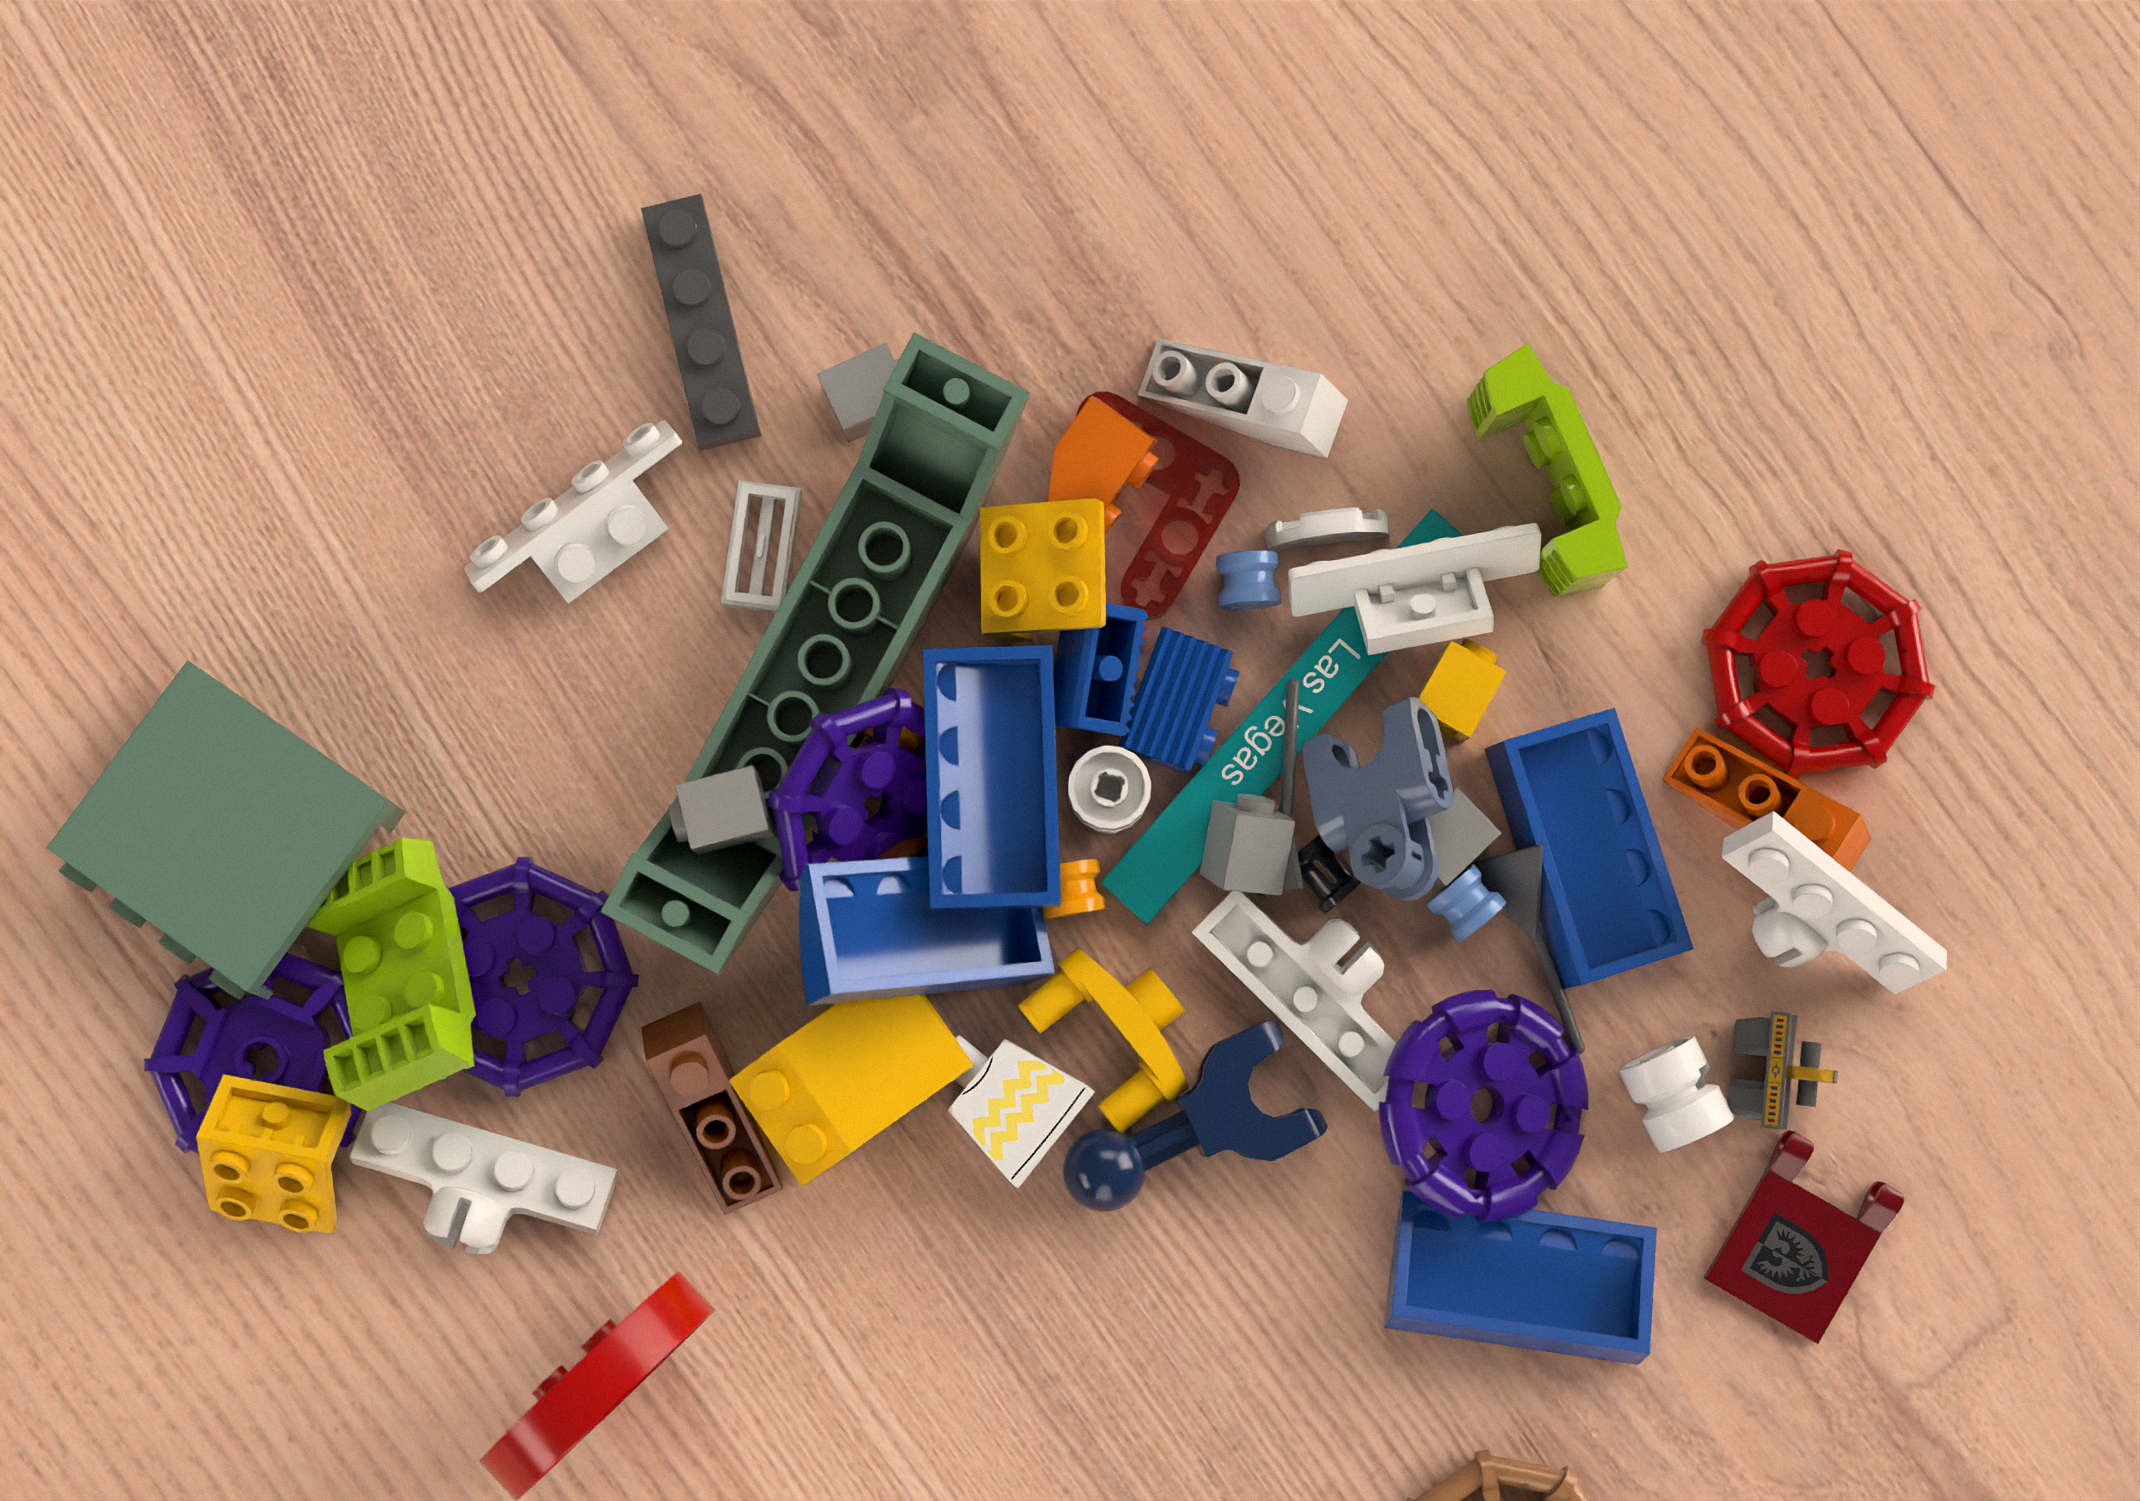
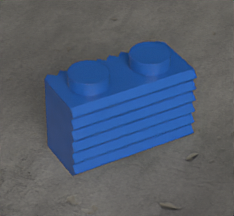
M1106 602V624L1102 628L1060 630L1053 671L1056 727L1125 736L1130 732L1126 723L1132 719L1128 711L1135 706L1130 698L1137 693L1132 685L1139 681L1135 672L1141 667L1136 660L1143 656L1139 647L1145 643L1141 637V634L1147 630L1143 622L1149 618L1145 610Z
M1162 626L1136 695L1135 706L1132 707L1130 712L1132 719L1126 723L1130 732L1125 736H1121L1118 747L1136 754L1138 758L1187 776L1191 771L1193 762L1206 766L1218 730L1207 727L1215 703L1225 707L1228 706L1240 671L1229 668L1234 652Z

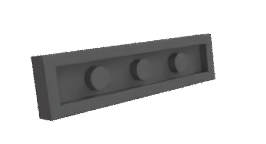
M702 194L641 208L699 448L702 451L762 436Z

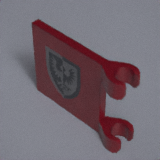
M1787 1130L1783 1132L1778 1140L1766 1170L1706 1272L1704 1279L1819 1344L1879 1237L1900 1211L1904 1203V1196L1900 1191L1884 1182L1876 1181L1872 1183L1866 1193L1857 1218L1849 1215L1792 1182L1814 1151V1144L1800 1134Z

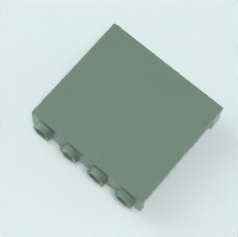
M187 660L46 848L65 861L59 872L72 882L91 893L99 885L115 898L108 907L139 928H142L145 922L149 921L163 931L164 934L158 943L168 951L190 964L198 956L213 967L214 971L208 978L221 989L240 1000L246 992L269 1000L274 992L263 985L266 979L379 825L392 832L406 812Z

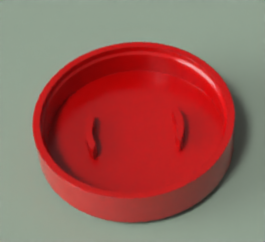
M680 1271L677 1272L620 1324L616 1325L610 1319L581 1346L587 1354L569 1372L561 1365L532 1392L538 1401L491 1447L479 1462L515 1501H518L715 1311L714 1307Z

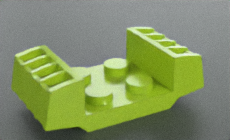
M1527 343L1487 369L1479 383L1475 386V389L1471 392V395L1467 398L1470 419L1478 441L1524 422L1528 433L1523 435V440L1528 456L1537 469L1545 468L1554 490L1549 491V500L1553 512L1562 526L1570 524L1572 529L1568 533L1553 538L1540 552V567L1537 572L1553 596L1559 597L1601 588L1628 567L1616 527V520L1622 505L1570 389L1552 382Z
M400 838L381 849L353 861L306 925V927L336 936L353 1035L352 1038L323 1050L329 1079L336 1096L368 1112L392 1100H398L401 1096L415 1090L423 1089L424 1086L440 1079L448 1078L449 1075L474 1066L470 1024L476 1016L454 897L443 882L433 842L422 839Z

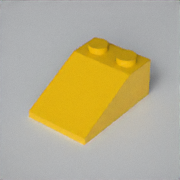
M923 994L836 1003L728 1081L799 1184L803 1187L972 1068L974 1064L926 995Z

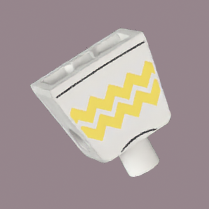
M959 1035L956 1040L974 1066L954 1080L964 1090L948 1111L1010 1183L1019 1188L1092 1097L1095 1090L1086 1083L1007 1039H1004L988 1059Z

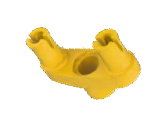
M1076 948L1058 963L1061 969L1040 985L1017 1006L1041 1034L1084 999L1088 1003H1091L1093 1000L1096 1001L1142 1059L1138 1062L1141 1069L1097 1105L1116 1130L1123 1133L1165 1098L1170 1103L1189 1088L1179 1063L1160 1033L1186 1011L1151 967L1146 969L1126 987H1123L1098 963Z

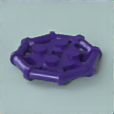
M889 688L883 693L882 697L830 715L820 712L810 720L809 723L812 730L779 787L769 791L767 805L773 807L783 863V869L779 877L787 890L800 891L802 867L808 864L827 863L831 857L840 862L877 860L880 855L898 842L923 837L928 828L925 741L913 753H910L897 743L903 727L908 728L925 739V713L923 707L910 699L906 690ZM874 727L873 737L864 740L869 744L856 749L848 746L846 742L847 736ZM828 755L829 759L826 762L824 768L822 769L820 775L818 776L816 782L814 783L811 790L807 791L812 780L814 779L819 768L821 767L823 761ZM882 795L880 809L872 818L866 820L869 812L863 807L865 800L868 796L878 798ZM809 812V815L816 818L818 833L812 830L813 841L807 845L801 813Z
M518 857L515 864L453 887H447L454 897L458 923L469 932L462 944L476 1016L470 1024L471 1034L477 1028L489 1036L497 1037L508 1043L504 1061L473 1048L474 1066L462 1071L504 1090L506 1097H520L522 1090L586 1066L595 1069L604 1061L601 1054L632 988L639 985V974H633L614 919L601 913L609 897L604 890L597 893L534 864L532 857ZM513 891L515 910L482 922L471 908L474 905ZM535 892L573 909L575 912L564 926L544 918L532 911ZM587 928L591 930L605 971L588 972L576 939V936ZM515 959H519L522 966L533 965L536 969L537 976L528 981L530 991L523 995L519 994L516 987H506L504 983V976L510 972L509 963ZM587 986L604 988L592 1016L583 1031L571 1021L578 1000L584 994ZM559 1031L568 1044L565 1048L527 1061L526 1042Z
M286 952L263 985L273 991L275 976L315 990L304 1006L273 994L269 1000L253 994L244 998V1001L222 1008L212 994L223 989L208 978L214 971L213 967L193 976L183 974L174 983L177 989L176 995L151 1057L144 1059V1071H150L178 1137L175 1145L184 1154L190 1151L199 1153L196 1135L223 1074L312 1092H323L329 1077L323 1050L331 1047V1041L328 1031L321 1025L318 1016L333 1006L346 1039L348 1040L353 1037L341 970L338 972ZM199 1013L208 1021L194 1056L180 1055L195 1015ZM268 1043L275 1048L274 1057L279 1060V1066L277 1071H268L263 1079H259L254 1076L256 1065L248 1061L252 1050L263 1051ZM194 1071L197 1080H202L208 1094L204 1096L208 1107L199 1114L195 1111L180 1073ZM350 1103L351 1116L339 1144L343 1148H348L356 1139L353 1131L362 1111V1108Z

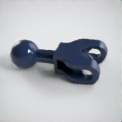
M1262 1022L1210 1046L1199 1065L1197 1081L1192 1089L1174 1099L1180 1112L1129 1137L1112 1129H1096L1076 1139L1068 1149L1063 1163L1064 1182L1071 1196L1085 1208L1098 1212H1110L1126 1206L1137 1196L1143 1185L1146 1171L1195 1147L1198 1148L1201 1157L1206 1158L1224 1150H1232L1243 1157L1274 1161L1322 1136L1327 1130L1328 1125L1319 1110L1315 1108H1300L1289 1114L1273 1117L1262 1113L1251 1100L1248 1082L1253 1067L1268 1055L1278 1051L1284 1042V1035L1278 1022Z

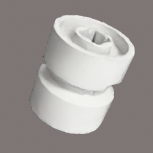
M1101 746L1089 750L1076 761L1069 775L1068 802L1071 811L1084 827L1096 833L1116 834L1128 830L1141 819L1150 800L1151 780L1146 766L1136 754L1122 747Z
M1695 1036L1681 1038L1654 1049L1628 1062L1618 1070L1632 1101L1646 1104L1648 1110L1642 1121L1656 1151L1659 1153L1699 1140L1726 1126L1734 1119L1719 1085L1706 1084L1704 1076L1710 1067Z

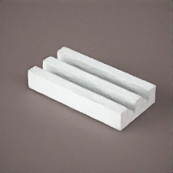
M738 480L721 604L723 606L735 608L739 606L747 607L750 610L760 611L762 609L772 611L773 613L777 612L789 589L802 499L801 488ZM752 496L762 497L748 594L738 592L751 498ZM776 499L786 500L773 592L772 597L763 596Z

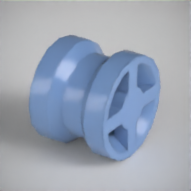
M1267 550L1231 552L1217 556L1216 570L1223 576L1224 589L1218 595L1219 608L1223 610H1253L1280 605L1281 590L1274 585L1273 572L1279 566L1278 553Z
M1474 864L1464 869L1446 887L1441 888L1425 904L1433 914L1443 915L1451 924L1450 934L1458 943L1477 931L1507 903L1498 892H1489L1481 883L1482 873Z

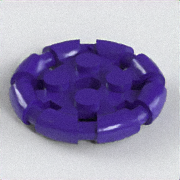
M1493 990L1462 992L1432 1005L1433 1013L1422 1022L1414 1020L1394 1046L1383 1076H1388L1389 1078L1385 1102L1379 1101L1380 1130L1391 1164L1400 1165L1407 1176L1405 1185L1421 1201L1441 1214L1455 1219H1460L1464 1214H1470L1478 1222L1500 1221L1523 1214L1537 1206V1196L1547 1188L1556 1190L1573 1167L1585 1135L1579 1134L1582 1109L1589 1110L1587 1078L1577 1049L1568 1048L1561 1037L1564 1028L1542 1007L1516 994H1510L1505 999L1497 997ZM1493 1023H1499L1496 1042L1486 1041L1488 1027L1493 1025ZM1447 1036L1452 1047L1440 1054L1439 1041ZM1536 1050H1540L1547 1063L1535 1070L1527 1057ZM1414 1081L1428 1083L1424 1109L1411 1107ZM1486 1088L1492 1098V1109L1489 1116L1478 1123L1471 1113V1101L1479 1089ZM1548 1103L1557 1105L1553 1130L1545 1128L1550 1120V1107ZM1427 1140L1436 1151L1429 1159H1426L1422 1153ZM1523 1156L1531 1168L1522 1176H1518L1511 1164ZM1467 1168L1477 1170L1474 1189L1469 1188L1465 1183Z

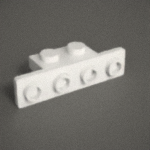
M666 420L660 421L655 426L653 423H646L632 431L622 442L624 449L605 463L602 460H597L585 466L573 477L571 481L573 486L554 501L551 498H545L535 503L521 517L523 524L504 538L496 535L481 543L470 555L471 562L464 568L470 583L478 593H481L531 556L569 604L669 529L633 480L682 443V440Z
M1537 523L1503 526L1488 532L1456 538H1439L1429 543L1392 550L1380 549L1365 555L1333 561H1316L1306 566L1292 568L1288 571L1289 602L1292 615L1299 617L1354 606L1368 655L1493 632L1494 615L1483 582L1538 571L1540 567L1542 537Z

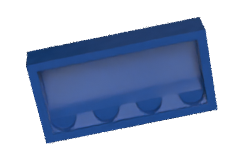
M1053 645L923 649L930 909L1060 907Z
M1615 708L1510 738L1484 749L1516 849L1521 850L1543 844L1540 923L1563 989L1588 984L1694 949Z
M928 856L818 863L802 867L799 901V939L807 1006L1025 985L1055 973L1042 908L930 909Z
M1403 1191L1394 1238L1384 1328L1639 1365L1650 1354L1657 1228L1532 1209L1523 1214L1500 1221L1478 1222L1470 1214H1464L1460 1219H1455L1429 1207L1412 1192Z

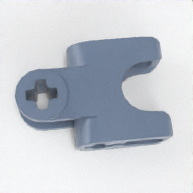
M1409 697L1390 705L1383 712L1384 739L1381 749L1373 760L1363 767L1360 766L1356 750L1328 733L1306 741L1302 747L1313 817L1322 840L1334 852L1349 849L1350 866L1354 876L1361 883L1376 889H1383L1389 896L1402 901L1419 899L1427 894L1435 884L1439 873V859L1435 851L1429 816L1449 809L1454 799L1437 717L1423 702L1415 697Z

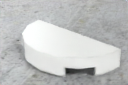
M1359 508L1308 512L1301 514L1299 521L1282 522L1277 520L1270 523L1264 529L1267 551L1390 537L1387 514L1381 509L1371 513H1362Z

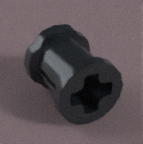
M1320 834L1298 852L1302 880L1320 899L1318 908L1323 914L1330 911L1361 884L1354 876L1351 867L1337 852H1334L1325 844ZM1314 860H1318L1336 880L1334 884L1330 883L1315 866Z

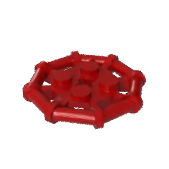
M1838 549L1834 555L1771 564L1760 560L1749 567L1750 575L1711 629L1703 630L1701 643L1707 647L1718 716L1714 718L1720 730L1726 727L1783 769L1784 774L1795 780H1798L1802 774L1869 765L1876 769L1887 762L1886 753L1923 702L1933 699L1935 685L1929 683L1917 614L1922 608L1917 600L1909 601L1855 562L1852 559V552ZM1824 581L1822 600L1812 599L1803 603L1790 604L1783 590V587ZM1848 587L1884 615L1876 618L1872 623L1865 621L1840 602L1845 588ZM1763 601L1773 615L1755 640L1738 634ZM1893 629L1902 675L1884 673L1883 665L1886 654L1884 647L1879 642L1878 636ZM1806 650L1813 654L1822 650L1828 655L1827 664L1831 668L1829 677L1821 674L1811 680L1804 674L1808 664L1802 659V655ZM1734 655L1747 656L1750 667L1753 666L1756 680L1753 683L1754 694L1744 699H1741ZM1878 690L1890 695H1897L1871 730L1861 719L1860 715ZM1762 706L1792 727L1788 740L1786 741L1751 714ZM1842 725L1850 741L1810 748L1809 745L1811 730L1828 726Z

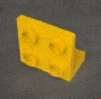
M1090 498L980 507L981 634L1009 643L1033 641V632L1102 628L1106 624L1104 504L1102 501Z
M223 1074L196 1135L209 1208L233 1220H247L251 1218L281 1224L289 1230L300 1233L310 1231L333 1233L338 1220L331 1164L351 1116L350 1102L338 1096Z

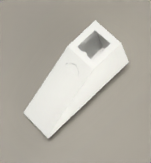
M1161 338L1157 340L1138 392V396L1141 399L1274 446L1328 458L1348 402L1320 373Z

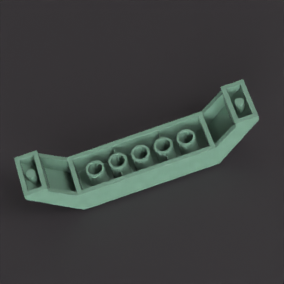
M915 332L913 333L883 388V397L858 462L684 783L753 766L759 773L767 804L769 791L779 787L812 730L809 723L810 720L820 712L830 715L882 697L883 693L891 687L975 530L980 517V507H984L1029 399L1030 392ZM864 731L847 736L846 742L848 746L855 749L858 748L865 736ZM828 755L823 761L821 767L819 768L817 774L812 780L807 791H810L814 783L816 782L818 776L820 775L822 769L824 768L826 762L829 759ZM678 795L672 804L679 802ZM767 805L774 836L701 855L691 850L689 840L678 843L668 808L636 853L631 854L601 913L714 973L720 974L783 884L779 877L783 869L773 807ZM809 812L801 813L806 844L812 835V830L814 831L817 826L816 818L809 815Z

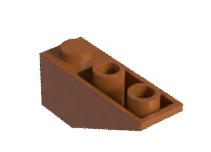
M699 1001L642 1026L645 1061L724 1215L782 1190V1183L753 1115L728 1081L735 1076V1073L701 1002Z

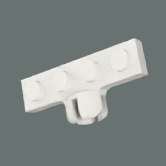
M1774 811L1723 838L1722 858L1769 895L1754 905L1753 911L1756 917L1754 918L1751 930L1762 953L1766 957H1775L1776 965L1797 968L1816 959L1824 951H1837L1847 956L1895 995L1946 971L1947 951Z
M1230 891L1192 930V933L1375 1112L1379 1109V1101L1385 1102L1389 1077L1383 1076L1390 1054L1397 1043L1364 1010L1361 1004L1364 993L1384 973V963L1380 954L1369 942H1366L1340 967L1337 961L1360 938L1357 935L1359 932L1349 923L1341 919H1331L1311 939L1300 943L1284 932L1245 892Z
M390 1102L370 1112L367 1111L350 1155L353 1164L424 1184L431 1188L432 1199L423 1220L428 1236L452 1249L455 1248L460 1236V1242L467 1244L465 1253L489 1254L494 1251L499 1243L506 1221L514 1214L529 1215L598 1236L618 1179V1171L615 1168Z

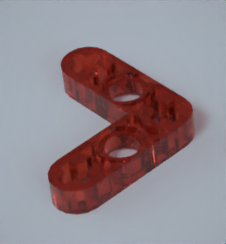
M1108 391L1095 392L1081 402L1076 417L1088 399L1094 396L1129 421H1136L1143 425L1140 429L1150 436L1167 439L1175 449V459L1170 466L1164 469H1153L1145 480L1147 483L1170 495V498L1126 570L1120 585V598L1123 606L1145 610L1149 616L1145 621L1156 620L1164 616L1172 608L1233 505L1240 487L1239 473L1235 465L1223 455L1123 397ZM1213 470H1217L1223 474L1221 485L1228 492L1225 495L1214 492L1210 496L1203 509V513L1213 515L1214 518L1210 524H1207L1197 512L1185 507H1179L1177 504L1181 498H1184L1192 507L1201 488V483L1195 479L1197 474L1208 477ZM1174 521L1189 523L1195 528L1198 535L1197 545L1186 554L1172 553L1162 542L1163 529ZM1152 551L1164 564L1181 568L1183 571L1179 577H1175L1167 569L1160 581L1158 590L1165 596V599L1161 603L1151 599L1144 607L1136 602L1138 591L1131 584L1135 579L1144 583L1149 580L1157 564L1155 561L1145 560L1148 553Z

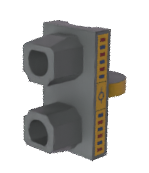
M1771 1011V1018L1736 1019L1733 1044L1734 1053L1767 1057L1765 1082L1731 1078L1728 1106L1733 1114L1752 1120H1760L1761 1127L1787 1130L1792 1079L1798 1080L1796 1105L1816 1107L1818 1082L1837 1084L1838 1071L1819 1069L1821 1043L1802 1041L1800 1066H1793L1797 1015Z

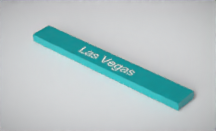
M1432 508L1397 548L1429 543L1439 538H1456L1464 535ZM1354 606L1343 608L1207 761L1206 766H1203L1100 882L1108 892L1146 925L1149 924L1201 865L1213 800L1236 803L1238 794L1262 796L1283 772L1287 682L1290 679H1296L1299 682L1297 756L1302 751L1305 742L1317 734L1388 653L1368 655Z

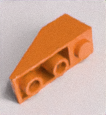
M1091 396L1054 448L1047 502L1090 498L1102 501L1104 504V532L1106 536L1122 513V510L1114 504L1127 485L1130 484L1138 490L1159 461V458L1151 453L1158 441L1100 399Z
M1697 727L1662 778L1665 783L1737 831L1774 811L1849 872L1872 839L1861 814Z

